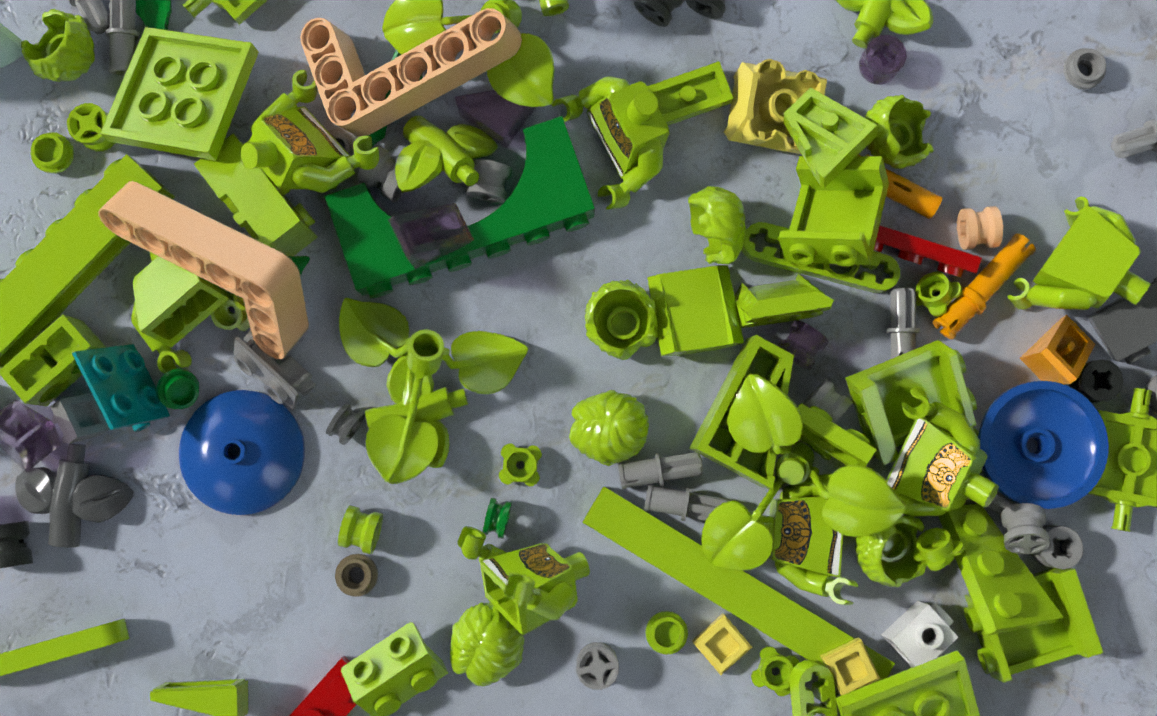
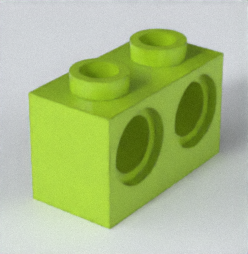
M62 314L0 369V376L25 404L47 407L82 376L72 353L75 351L105 348L106 346L84 321Z

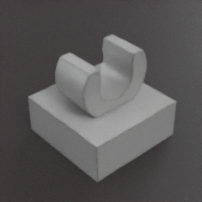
M92 392L59 399L50 406L54 414L52 421L54 424H59L64 435L61 438L63 443L71 444L101 436L110 430Z

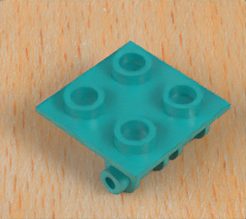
M134 344L75 351L72 353L110 430L132 426L134 432H139L148 428L151 425V421L170 417L166 406L157 397L156 386L145 367L143 357L138 353Z

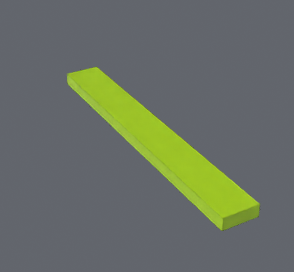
M604 486L582 521L585 525L807 660H812L825 667L820 657L821 655L855 639L743 570L714 566L705 557L700 544ZM864 644L879 674L880 679L877 681L887 678L895 663Z

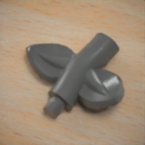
M68 444L66 459L59 460L57 474L49 468L36 467L23 471L16 478L15 491L21 506L33 514L49 513L48 544L51 546L79 547L81 519L97 523L107 521L121 512L131 501L134 491L127 484L106 475L88 476L91 462L84 461L86 445Z

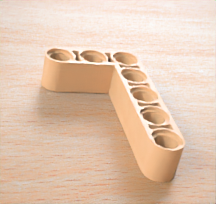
M487 8L365 75L351 37L326 19H311L305 24L300 37L301 45L328 118L332 123L356 136L370 135L510 59L518 52L522 41L520 31L500 11ZM498 29H501L498 37L491 41L493 34ZM464 49L462 56L455 61L458 52ZM427 69L426 75L420 80L421 74ZM391 89L390 95L385 99L387 92ZM356 109L355 114L351 117L352 112Z
M134 181L128 182L98 211L103 224L117 236L243 298L253 340L259 349L268 356L275 359H283L308 330L309 323L300 273L295 263L283 253Z

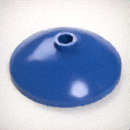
M1033 381L1017 385L1005 391L990 405L979 428L980 449L988 455L983 470L990 481L999 485V492L1018 504L1030 503L1039 505L1044 509H1056L1073 504L1086 496L1096 486L1106 467L1109 449L1108 435L1099 412L1085 396L1061 383ZM1030 438L1035 439L1038 444L1035 453H1031L1027 448V442Z
M250 390L229 391L206 401L188 420L179 443L180 469L190 491L206 506L231 515L254 514L278 504L296 485L305 460L304 437L294 415L285 405L278 404L269 395ZM233 444H237L240 447V455L235 460L231 459L228 455L229 447Z

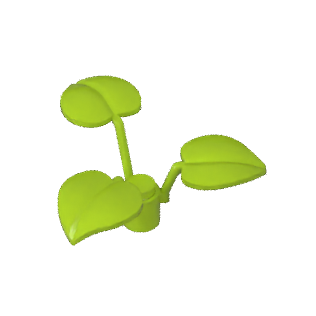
M395 0L385 14L382 31L384 37L402 55L445 31L444 25L458 24L472 15L443 17L444 7L442 0ZM489 0L482 6L481 10L491 8L500 11L517 28L519 27L522 20V12L515 1ZM498 29L495 33H500L501 29ZM521 33L522 41L518 52L510 59L487 71L489 82L500 96L515 104L527 107L551 105L554 102L553 81L555 70L552 53L548 45L540 37L529 33Z
M344 298L339 315V333L342 345L349 357L358 364L373 368L384 364L389 355L399 358L407 353V365L415 373L407 419L396 414L382 416L372 423L366 435L365 444L368 458L383 480L390 484L412 480L429 467L436 455L438 448L436 429L427 422H414L424 376L436 373L443 360L450 369H459V381L466 389L478 394H494L504 389L512 381L527 355L528 347L515 339L501 334L471 331L458 336L452 342V359L449 355V348H444L441 336L432 330L417 331L409 338L408 321L394 307L382 303Z
M749 374L745 378L730 408L728 416L729 431L737 444L750 452L762 453L772 447L776 454H780L776 463L777 478L774 482L773 490L769 489L752 514L738 501L722 503L709 514L703 527L701 541L705 557L710 563L717 567L734 570H750L765 563L773 550L774 539L770 528L763 522L758 521V519L784 483L799 485L805 482L808 477L812 479L818 494L827 499L822 509L824 522L840 534L852 537L872 535L888 528L905 512L906 504L895 494L887 481L879 473L868 467L847 465L836 470L829 479L827 490L818 475L819 469L813 467L815 457L812 449L805 443L797 442L803 430V419L797 406L780 388L768 380L754 374Z

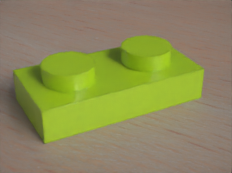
M720 61L647 86L648 90L657 97L658 109L668 126L732 104L734 99Z

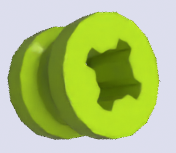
M83 103L76 106L70 112L67 118V129L76 141L95 152L108 150L115 144L107 141L100 134L108 116V113L100 106L93 103Z
M349 505L339 530L338 546L348 548L353 545L360 547L363 553L373 554L380 536L383 514L379 512H372L371 514L362 513L359 507Z

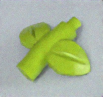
M836 0L846 10L860 12L854 23L857 32L852 38V42L860 48H866L871 38H878L885 26L891 32L901 35L919 33L933 26L932 10L926 0Z
M421 115L414 116L406 122L403 128V136L411 144L403 148L396 161L395 174L398 187L402 193L416 190L431 182L442 171L455 183L464 182L467 186H473L479 180V173L474 170L475 164L473 159L489 156L496 151L498 145L488 134L474 126L458 124L444 132Z
M407 353L398 358L387 377L386 387L391 400L396 404L365 410L368 428H370L374 421L388 414L400 415L407 419L415 380V373L407 365ZM429 375L423 378L414 422H427L436 429L438 448L429 467L440 468L443 467L447 459L450 444L448 430L439 420L454 415L453 409L468 405V400L464 388L453 392H448L447 387L433 391V377Z

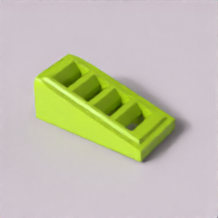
M226 679L165 682L150 691V701L212 716H245L249 710L248 680Z

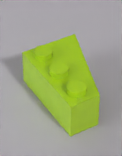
M234 133L224 140L216 161L200 158L194 163L195 167L218 198L234 214L232 217L241 228L244 227L253 239L286 256H295L318 238L310 227L316 221L301 203L295 207L285 196L291 191L290 189L277 187L261 168L249 169L243 164L241 148L245 143Z
M758 335L747 338L689 449L700 453V455L762 488L773 490L775 480L773 474L777 454L773 451L772 447L765 452L754 453L737 444L729 431L728 416L730 408L745 378L749 374H754L768 380L788 396L794 355Z

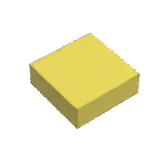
M723 613L692 640L693 644L720 675L752 648L750 643Z
M856 638L820 656L825 667L833 675L835 688L839 696L880 679L860 638Z

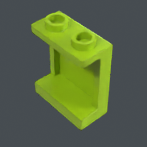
M799 156L796 171L801 188L789 231H780L778 238L786 261L800 265L811 263L837 264L844 267L870 265L889 186L882 156H857L825 188L818 184L803 156Z
M936 340L845 378L863 435L869 439V445L877 449L873 455L883 465L896 461L898 456L896 447L904 444L915 422V419L908 418L904 414L901 403L904 402L911 407H917L923 402L911 395L910 390L913 388L923 389L930 403L937 401L965 415L972 427L977 425L973 413L977 409V403L971 390L966 387L963 374L967 371L966 364L958 350H953L941 341Z
M1051 568L1032 574L1064 617L1050 624L986 636L970 594L964 595L968 606L964 608V616L970 630L973 633H977L981 649L977 650L980 665L987 675L990 674L992 678L1005 683L1012 681L1011 675L1073 655L1088 658L1103 653L1075 569Z

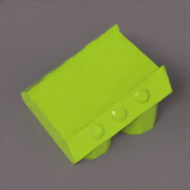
M728 265L709 266L647 277L649 296L655 302L658 323V337L656 340L657 345L660 347L661 356L694 354L744 344Z
M799 273L795 280L751 287H746L742 282L735 294L741 328L765 326L821 316L823 311L831 309L834 301L808 280L804 279Z

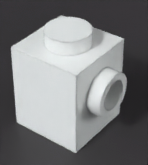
M916 601L881 634L912 668L936 659L959 638L949 627L953 620L939 605L934 603L930 606L920 601Z

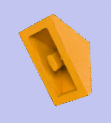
M1066 314L1033 344L1020 359L1041 381H1052L1067 385L1078 379L1096 344Z

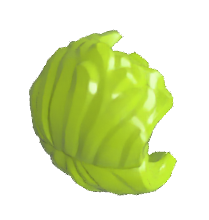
M50 9L48 12L44 11L42 21L48 27L47 32L42 35L36 44H31L27 40L22 41V54L29 63L34 75L42 79L56 82L76 80L83 73H87L95 61L94 41L87 24L80 15L65 13L57 9Z
M904 95L888 96L882 100H877L872 109L868 110L865 115L866 119L877 125V137L866 149L873 156H882L884 163L894 169L915 166L927 158L928 154L934 152V148L930 143H923L922 137L925 122L931 116V112L923 109L924 107L921 102L910 100Z
M707 186L705 189L693 193L688 198L691 229L693 234L702 235L708 239L709 246L703 248V254L706 255L705 261L709 264L714 262L718 264H731L741 253L745 241L744 208L741 200L735 193L720 187Z
M627 279L625 281L605 283L597 292H592V296L585 309L586 336L595 345L599 346L601 351L607 352L609 356L617 359L628 360L638 351L640 346L649 347L654 344L658 337L655 302L637 283L633 284Z
M609 390L578 402L572 409L571 415L575 422L570 429V442L575 448L579 449L580 453L585 454L589 459H594L601 464L611 466L629 460L630 457L638 454L646 443L649 430L648 415L645 412L644 405L638 402L637 398L629 394Z
M902 515L895 523L878 533L857 537L855 553L862 572L871 581L889 587H900L903 583L923 575L927 563L916 561L912 556L913 550L917 547V531L922 532L925 528L923 522L919 518Z
M481 602L474 607L471 606L453 624L450 645L451 667L458 675L466 673L467 678L476 686L485 687L498 682L522 662L525 641L523 635L491 602Z

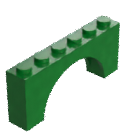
M560 116L523 129L526 144V160L522 176L516 188L496 211L482 220L465 227L433 231L405 225L387 215L376 204L371 191L365 183L326 195L325 199L355 290L362 296L369 295L370 299L379 298L393 292L392 286L406 281H408L409 285L420 284L432 279V272L448 268L449 272L458 271L472 265L471 259L485 254H487L489 259L509 253L511 251L510 246L523 241H526L527 245L538 244L549 239L550 232L564 227L566 232H572L589 225L588 219L594 218L595 208L563 117Z

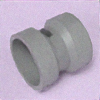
M377 146L379 148L378 165L371 170L360 168L358 180L365 183L368 187H381L382 196L394 203L404 194L399 189L396 180V161L392 159L389 151L381 146Z

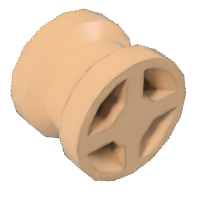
M989 206L979 212H975L971 208H964L959 211L957 236L963 250H971L977 245L982 244L988 248L1000 246L1003 238V220L998 207Z

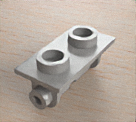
M251 330L245 335L243 340L238 336L235 338L234 360L236 364L247 375L252 376L254 374L265 384L264 389L267 394L278 404L284 402L294 410L298 400V392L305 396L314 388L315 383L311 380L312 375L292 356L279 366L275 362L277 359L265 354L255 344Z

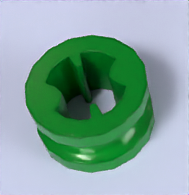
M491 497L482 531L485 535L495 532L498 538H504L512 502L507 501L502 505L497 502L496 498Z

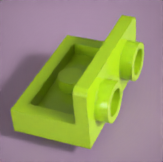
M412 622L404 625L341 668L354 703L371 716H389L395 713L403 703L418 693L431 689L439 679L449 673L443 660L425 644L417 626Z

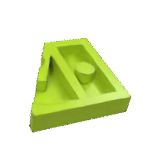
M811 87L783 113L784 125L818 184L823 188L877 137V125Z
M800 403L798 410L803 419V430L800 437L802 441L811 446L825 460H830L831 457H834L845 465H861L866 467L877 450L869 445L870 441L867 437L856 430L847 429L846 431L832 422V417L821 408L816 406H810L809 408Z

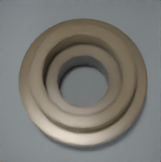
M349 555L343 558L336 568V584L346 595L353 597L363 596L369 593L377 583V566L366 555ZM354 567H360L364 571V579L360 583L354 582L351 579L350 572Z

